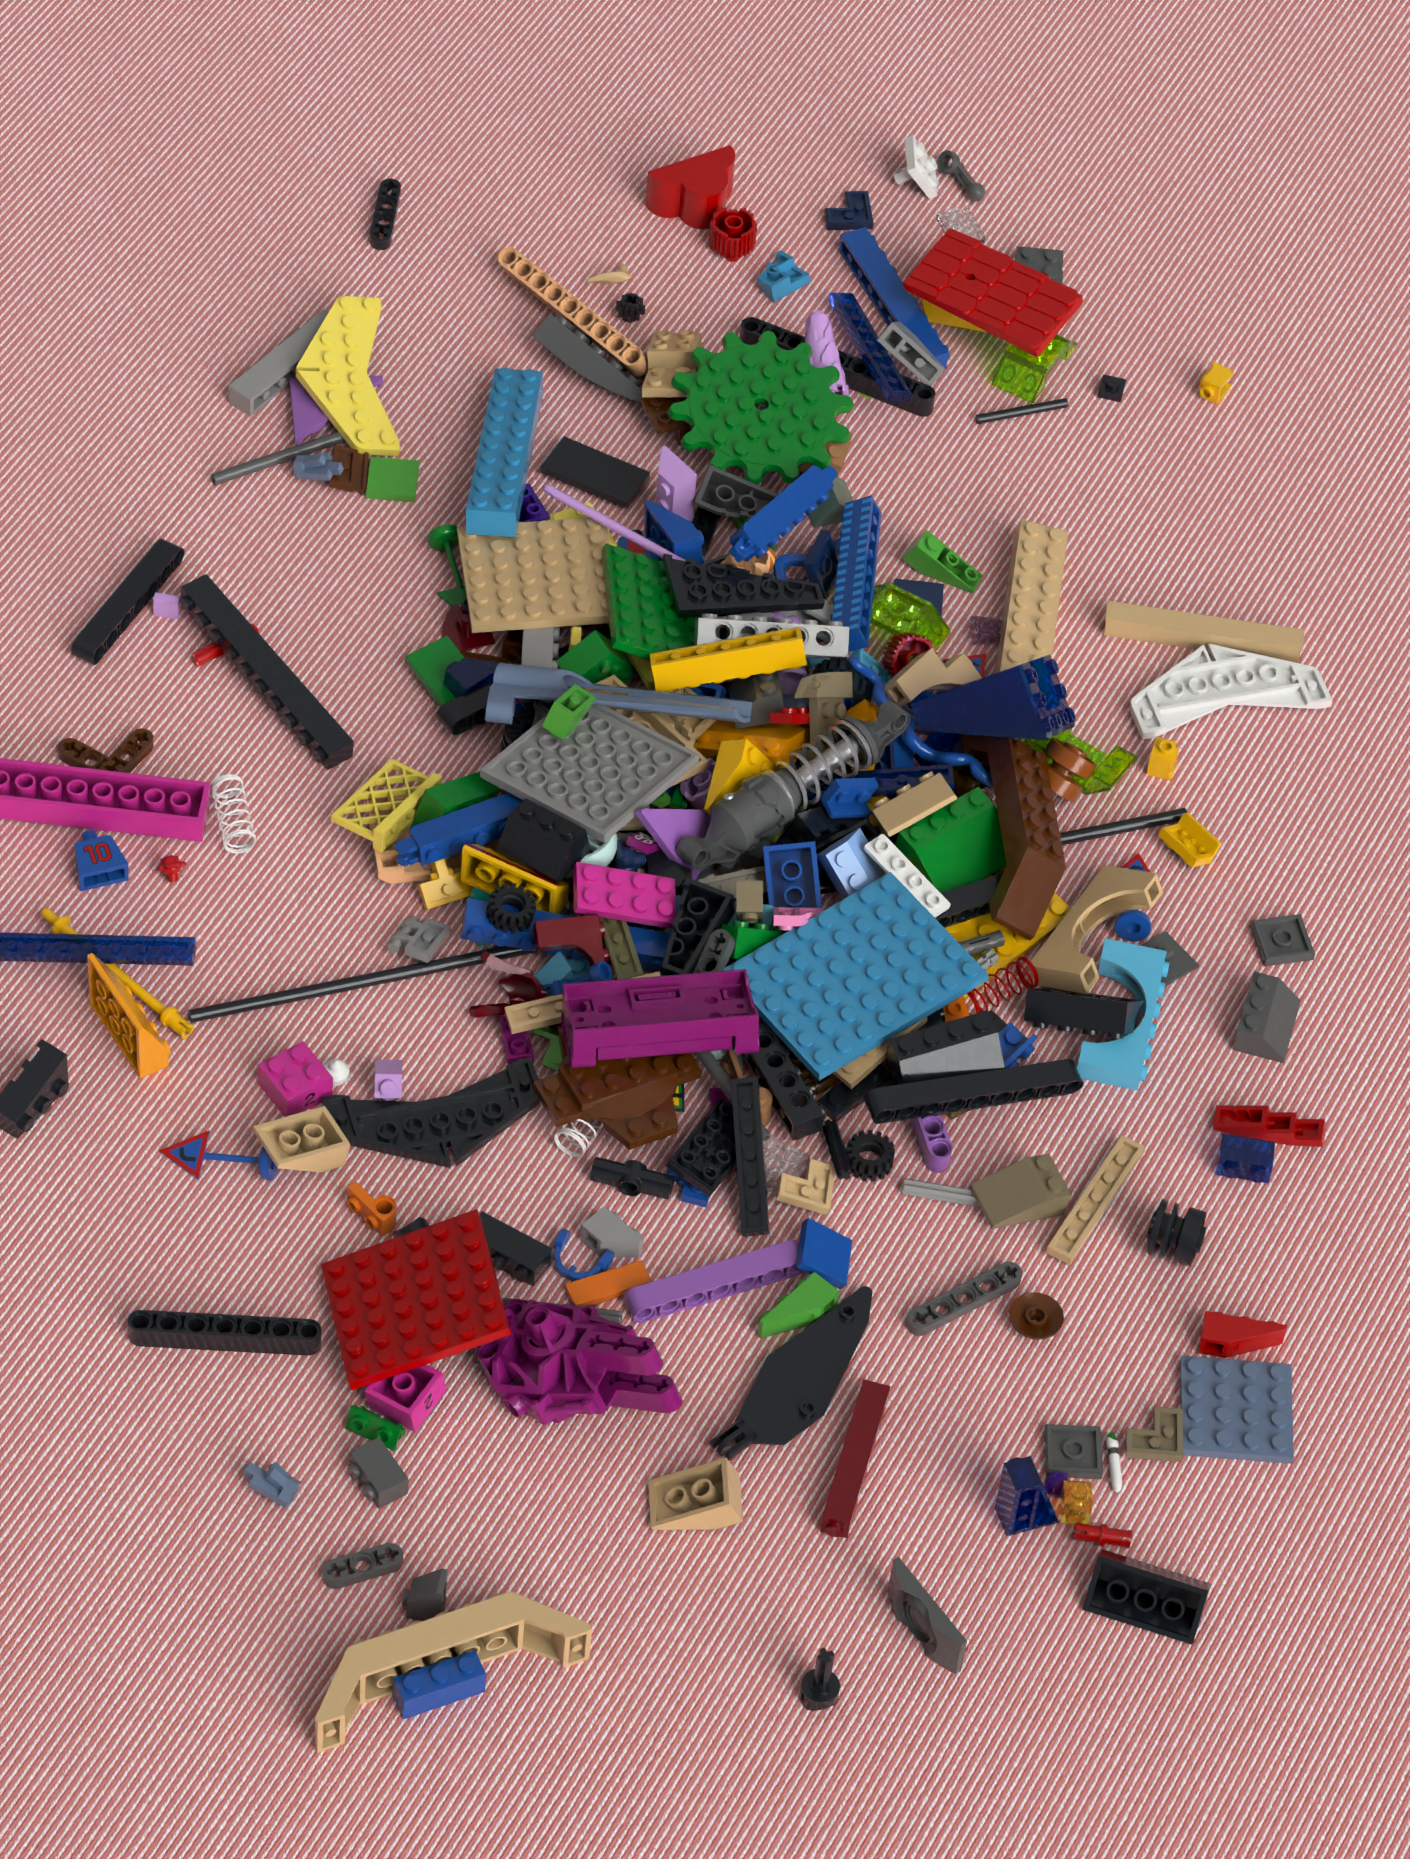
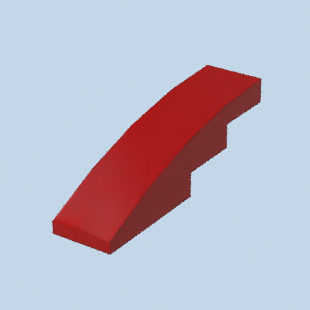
M1216 1105L1213 1130L1269 1143L1323 1147L1326 1122L1325 1119H1298L1297 1112H1270L1269 1106Z

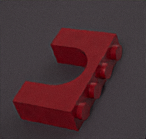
M598 914L536 921L532 926L536 952L570 949L584 956L590 967L601 961L609 963L608 949L603 947L602 937H605V926L603 921L599 922ZM561 1023L550 1025L547 1027L552 1028L553 1030L558 1029V1027L561 1026Z

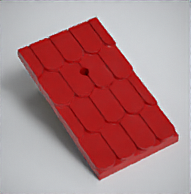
M951 228L945 232L933 249L928 252L921 263L917 265L903 282L905 290L922 298L928 322L987 332L1037 358L1083 303L1082 295L1078 294L1075 289L1050 279L1048 275L1011 260L1010 256L983 245L982 241Z

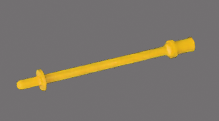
M42 909L41 916L53 926L51 933L54 936H61L63 934L87 955L93 953L118 975L123 984H128L132 993L160 1015V1023L165 1027L169 1026L182 1039L188 1037L185 1031L189 1035L192 1034L194 1026L179 1015L178 1009L174 1006L166 1007L72 929L70 927V917L66 915L59 918L50 909Z

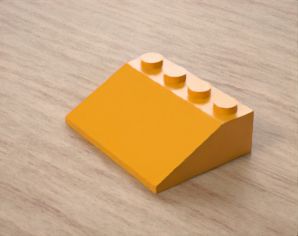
M716 720L695 741L694 748L705 758L712 757L713 755H716L717 758L721 741L747 739L774 763L773 771L776 772V763L778 761H784L790 765L789 754L802 749L803 744L808 742L810 738V724L769 723L735 729L734 722ZM796 756L793 757L794 763H796L798 759Z
M93 953L88 954L90 1005L139 1078L141 1079L168 1067L169 1054H171L170 1047L165 1039L161 1040L158 1036L154 1022L148 1021L145 1017L143 1006L140 1002H135L128 984H123L118 975Z

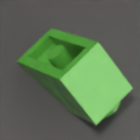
M574 684L553 703L542 727L547 729L553 736L564 740L578 726L595 702L596 697L577 684Z

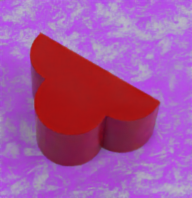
M729 145L648 171L645 206L650 212L659 217H680L686 225L692 228L710 229L713 213L716 210H720L721 207L723 209L726 208V200L732 194L735 166L734 149Z

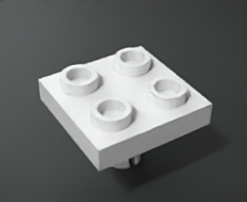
M913 135L905 138L907 166L893 172L895 181L898 185L914 179L929 199L938 196L937 186L939 181L935 171L937 169L935 159L932 156H928L924 145L921 142L918 143Z

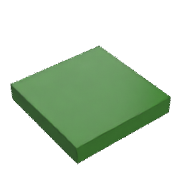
M371 457L366 498L415 502L420 461Z

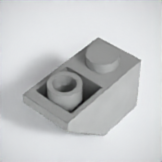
M605 1206L581 1224L580 1241L599 1257H602L608 1249L615 1252L614 1257H639L642 1255L644 1238H642L639 1231L630 1228L617 1213L611 1212Z

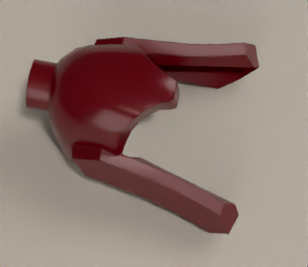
M484 951L480 958L491 969L512 973L500 978L498 983L507 992L510 1004L499 1003L471 1006L469 1013L470 1016L475 1018L505 1015L504 1007L546 998L547 991H542L544 985H541L540 981L534 976V971L505 962ZM514 998H522V999L525 1000V1001H518V1000H511V999H514Z

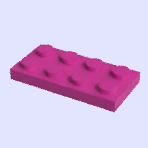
M576 862L573 866L574 913L585 915L598 914L599 917L673 929L676 917L675 879Z

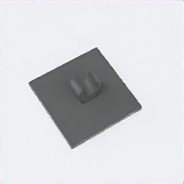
M1166 931L1141 945L1167 951L1165 962H1170L1167 978L1161 977V982L1166 983L1165 987L1199 967V964Z

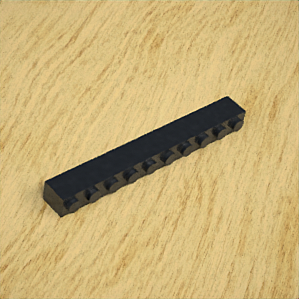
M205 574L183 585L180 598L182 608L186 612L189 611L198 627L203 628L209 634L213 644L218 645L223 650L227 660L232 661L238 667L241 676L247 678L252 683L256 693L266 699L270 709L280 715L285 726L295 732L300 743L309 748L314 759L318 763H322L329 770L353 757L354 741L209 576Z

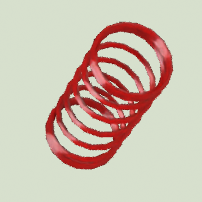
M1021 956L1017 958L1016 962L1008 963L1006 968L997 969L995 975H988V977H995L996 988L1000 996L1006 1001H1010L1011 995L1004 981L997 976L999 971H1006L1008 984L1015 994L1021 995L1022 993L1018 979L1008 970L1012 964H1016L1017 974L1026 988L1032 989L1038 986L1039 976L1037 970L1026 957ZM1020 960H1023L1030 967L1035 979L1034 985L1028 971L1020 965ZM1021 968H1022V969L1025 971V973L1028 975V977H1029L1031 983H1029V982L1026 980V978L1024 977V975H1023V973H1022V971H1021ZM1008 973H1010L1016 980L1020 989V993H1017L1014 990L1009 980ZM997 979L1006 988L1009 999H1006L1002 995L997 983ZM985 982L983 986L988 1001L992 1006L999 1007V998L996 992ZM986 985L994 993L997 1000V1005H995L989 998L986 990ZM974 988L972 992L966 993L974 1003L976 1014L980 1013V1011L983 1012V1010L979 1006L975 992L983 1000L986 1011L988 1010L984 997L977 989Z

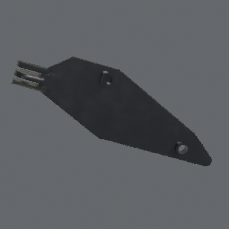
M867 1286L861 1287L767 1356L734 1423L709 1441V1445L713 1449L718 1446L716 1452L720 1456L725 1455L724 1458L730 1461L752 1444L785 1445L825 1415L868 1325L873 1294L872 1289Z

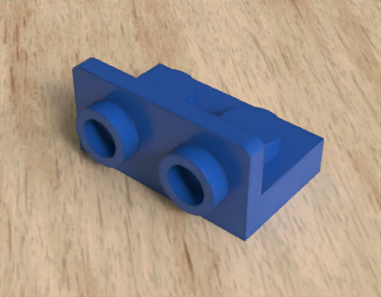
M875 778L835 779L820 799L830 818L869 817L871 810L866 801L872 797V794L879 785Z
M1011 1022L998 1033L1005 1068L1017 1067L1019 1065L1017 1061L1021 1057L1025 1060L1035 1050V1047L1032 1045L1038 1037L1033 1034L1028 1039Z

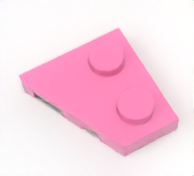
M774 907L773 926H779L780 930H792L795 926L807 924L808 919L824 911V908Z

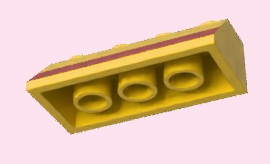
M467 844L462 848L461 882L488 894H491L497 886L501 888L502 884L507 883L508 887H510L511 883H516L515 888L518 889L522 885L524 886V892L529 889L531 896L535 897L536 910L559 914L567 904L569 885L563 881L556 884L509 858L496 853L494 850L479 844Z

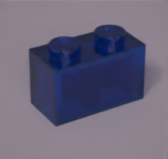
M1222 1133L1215 1175L1251 1180L1257 1183H1269L1273 1169L1275 1142Z

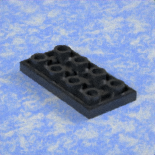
M563 436L541 466V473L626 509L650 478L649 471Z
M720 1098L665 1165L708 1197L714 1193L737 1164L733 1106Z

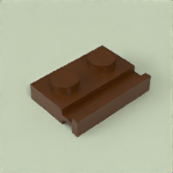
M334 445L332 462H341L344 470L341 475L332 476L329 481V487L349 492L356 490L360 491V494L363 495L366 489L369 453L361 454L358 453V450Z

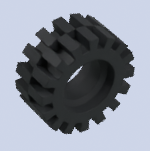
M507 883L502 884L501 888L497 886L491 892L488 901L486 916L487 918L490 917L489 923H495L494 928L497 930L502 927L503 933H507L508 929L511 930V934H516L517 929L520 933L523 932L525 927L527 929L530 927L535 914V897L531 896L529 889L524 892V886L520 885L519 889L515 888L516 883H511L510 887L507 886ZM502 905H515L521 912H508L502 908Z
M864 1130L859 1131V1136L854 1134L851 1140L849 1139L847 1142L846 1153L852 1172H854V1177L857 1179L860 1175L863 1176L862 1181L867 1182V1177H871V1182H874L877 1176L881 1180L885 1177V1174L888 1175L893 1167L894 1144L892 1141L889 1142L887 1135L882 1138V1132L877 1131L876 1135L872 1134L873 1130H868V1134H865ZM872 1151L877 1153L880 1158L877 1160H866L860 1156V1153Z

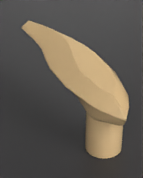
M620 264L618 271L596 275L587 279V283L614 284L632 278V276L627 273V265Z

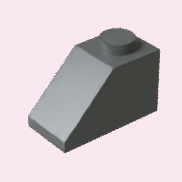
M439 1569L413 1578L410 1590L405 1589L402 1606L407 1607L406 1618L425 1621L434 1618V1616L444 1611L448 1569Z

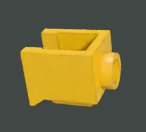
M1213 361L1212 369H1208L1201 377L1199 396L1217 405L1231 389V384L1227 383V381L1234 375V371Z
M1156 737L1150 754L1147 775L1171 781L1179 753V748L1176 747L1177 742Z

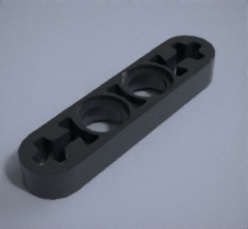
M385 179L379 187L370 231V245L376 250H385L391 245L401 197V184L396 179ZM389 189H392L391 195H387ZM391 204L393 207L383 208L382 205ZM381 220H387L390 223L382 225L378 222ZM380 233L384 234L382 239H379Z

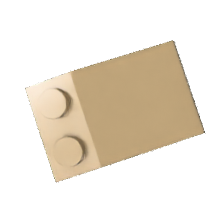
M325 1106L253 1126L252 1130L279 1169L322 1173L345 1166L350 1143Z
M727 1458L648 1480L650 1520L653 1530H711L743 1522L740 1475Z

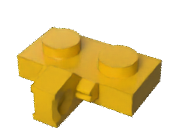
M445 859L431 863L433 873L429 874L430 881L417 884L425 910L469 897L474 888L461 882V871L454 873L452 867L447 868Z

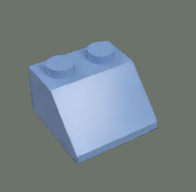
M857 828L817 854L819 861L842 899L878 880L885 874V871L864 850V846L869 842L861 828Z

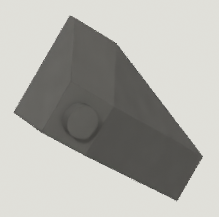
M710 465L694 505L717 515L751 519L779 494Z

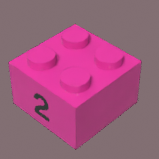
M304 1041L258 1064V1085L284 1117L304 1112L321 1103L322 1097L333 1095V1077Z
M424 1365L369 1384L364 1392L369 1409L396 1423L400 1422L403 1424V1427L416 1432L447 1389L443 1373L428 1365Z

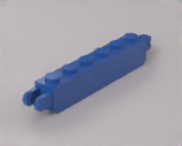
M811 466L730 537L732 548L729 550L731 556L738 563L743 560L748 562L754 556L759 559L769 550L766 545L770 548L782 539L779 534L784 537L794 528L791 523L797 526L806 518L803 513L808 516L818 507L816 502L821 505L830 497L828 491L835 486L832 481L838 476L836 470L831 466H827L823 470L817 466Z
M508 792L412 826L409 831L410 837L395 843V850L398 852L397 864L405 867L419 862L421 866L461 853L464 845H484L500 839L509 814L523 800Z

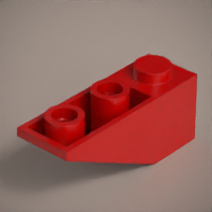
M1205 1311L1198 1353L1228 1358L1283 1344L1287 1325L1278 1324L1274 1321L1255 1320L1245 1316L1237 1317L1221 1312Z

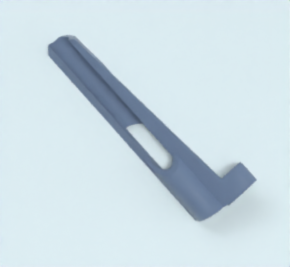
M500 662L494 673L493 684L490 686L485 722L512 724L513 716L515 715L516 698L556 701L569 690L567 686H573L574 684L582 688L628 693V696L587 691L596 697L593 704L608 705L621 710L738 723L750 722L752 702L593 684L581 675L568 670Z

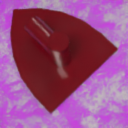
M457 604L453 605L443 622L442 638L448 636L460 651H468L496 644L492 632L472 633L468 608Z

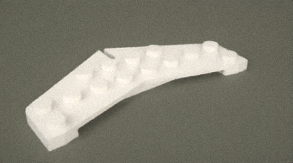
M1208 644L1207 650L1202 645L1131 699L1130 712L1140 736L1144 740L1155 738L1227 705L1322 709L1331 707L1333 700L1319 670L1313 666Z

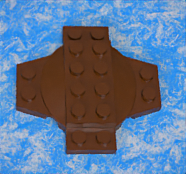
M562 1026L558 1027L557 1034L562 1062L558 1066V1073L533 1082L534 1092L556 1127L576 1121L577 1119H582L589 1123L592 1119L598 1120L605 1125V1130L628 1150L678 1132V1122L672 1095L675 1094L677 1086L699 1079L702 1074V1070L691 1053L597 1061L596 1057V1066L571 1068Z

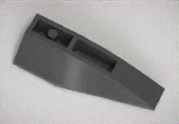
M549 313L531 335L567 366L592 383L615 395L641 404L642 389L638 387L641 382L631 374L626 377L620 372L623 369L622 366L613 359L610 362L603 357L604 351L595 344L591 347L593 342L577 329L573 332L575 327L559 314L555 318Z

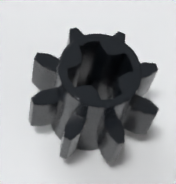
M634 293L622 295L621 301H616L618 318H622L625 322L629 323L639 321L640 315H645L643 298Z

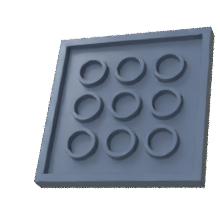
M1181 1356L1180 1409H1182L1183 1455L1292 1464L1294 1450L1291 1364Z

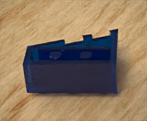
M1031 1456L1025 1458L1016 1457L1005 1462L1003 1465L995 1511L1006 1536L1059 1523Z

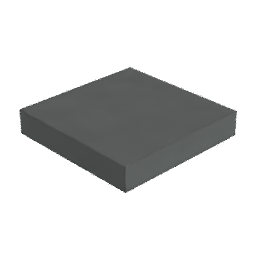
M1301 914L1251 921L1250 928L1264 967L1314 960L1315 952Z
M1045 1424L1046 1477L1052 1472L1059 1471L1061 1473L1065 1472L1068 1478L1102 1479L1101 1427Z

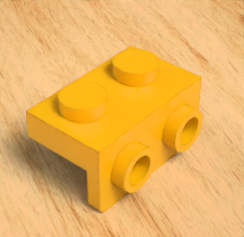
M1188 812L1182 815L1178 824L1162 827L1158 834L1165 842V845L1174 850L1182 857L1183 862L1192 868L1211 863L1221 846V842Z

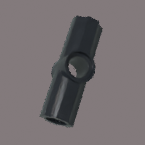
M596 1157L592 1165L590 1180L615 1186L621 1193L633 1197L643 1193L669 1200L675 1176L648 1170L642 1162L636 1160H628L623 1164Z

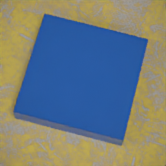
M807 1218L801 1225L796 1267L809 1274L816 1272L828 1283L841 1289L847 1285L852 1240Z

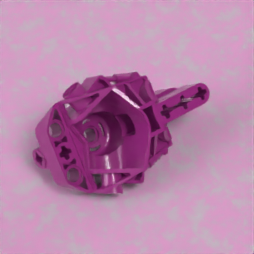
M522 1299L510 1300L504 1307L512 1335L483 1344L477 1349L478 1359L493 1390L498 1391L500 1399L506 1408L517 1418H520L523 1414L532 1416L543 1425L548 1424L550 1421L560 1423L576 1414H604L610 1406L671 1413L679 1409L682 1404V1397L673 1379L667 1375L656 1374L663 1367V1359L653 1340L637 1336L631 1325L624 1326L618 1322H611L601 1317L592 1304L577 1307L573 1304L558 1306L547 1302L539 1303L531 1299L529 1301Z

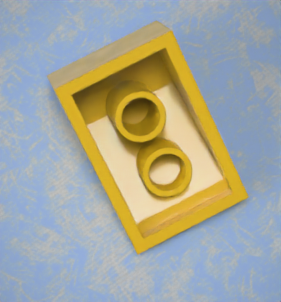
M747 739L721 741L704 810L710 814V808L720 801L725 794L733 793L740 789L742 780L751 775L763 773L765 769L773 771L774 763Z

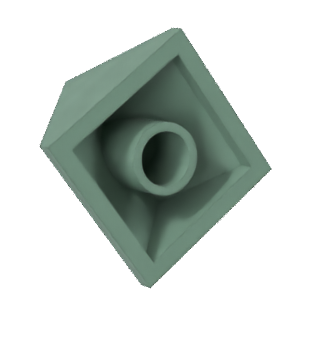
M838 476L832 481L835 486L828 491L830 497L821 505L816 502L818 507L808 515L813 528L842 523L841 516L844 514L845 503L854 501L846 482Z

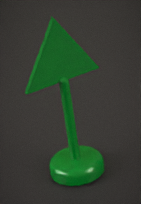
M447 524L436 527L427 536L430 548L436 551H446L457 584V588L436 593L452 607L454 604L468 608L465 586H463L452 552V548L458 544L457 526Z

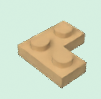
M810 1159L807 1163L805 1179L781 1173L778 1179L776 1200L827 1215L831 1208L835 1177L834 1165Z

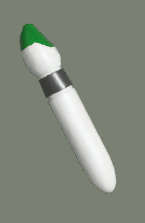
M1110 1432L1106 1438L1110 1478L1113 1490L1118 1493L1122 1488L1118 1451L1119 1442L1114 1432Z

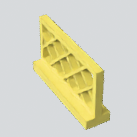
M391 759L331 815V821L372 841L373 849L382 853L412 825L425 789L442 784V776L436 773L427 776ZM392 769L402 773L399 776L388 777V773ZM418 781L422 784L420 786L409 787L408 782ZM404 783L405 787L391 789L390 784ZM377 785H386L387 787L386 790L373 791V787ZM393 796H408L405 800L394 801ZM389 797L390 802L376 803L375 798ZM371 799L372 804L358 805L357 802L359 800ZM392 809V812L388 815H379L378 813L379 810ZM374 811L375 816L370 817L360 816V812ZM356 813L357 818L346 819L342 816L344 814ZM377 823V827L373 831L363 827V825Z

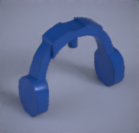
M565 1228L560 1231L555 1240L554 1249H556V1271L561 1277H565L573 1282L609 1269L615 1256V1252L609 1249L590 1271L574 1272L576 1267L573 1265L569 1270L565 1268L561 1263L560 1256L571 1233Z

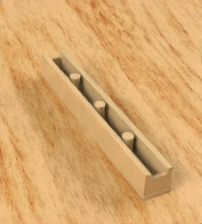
M1115 601L1107 602L1104 629L1105 636L1198 649L1204 645L1207 650L1208 644H1213L1295 663L1299 662L1300 653L1303 650L1305 632L1303 629Z

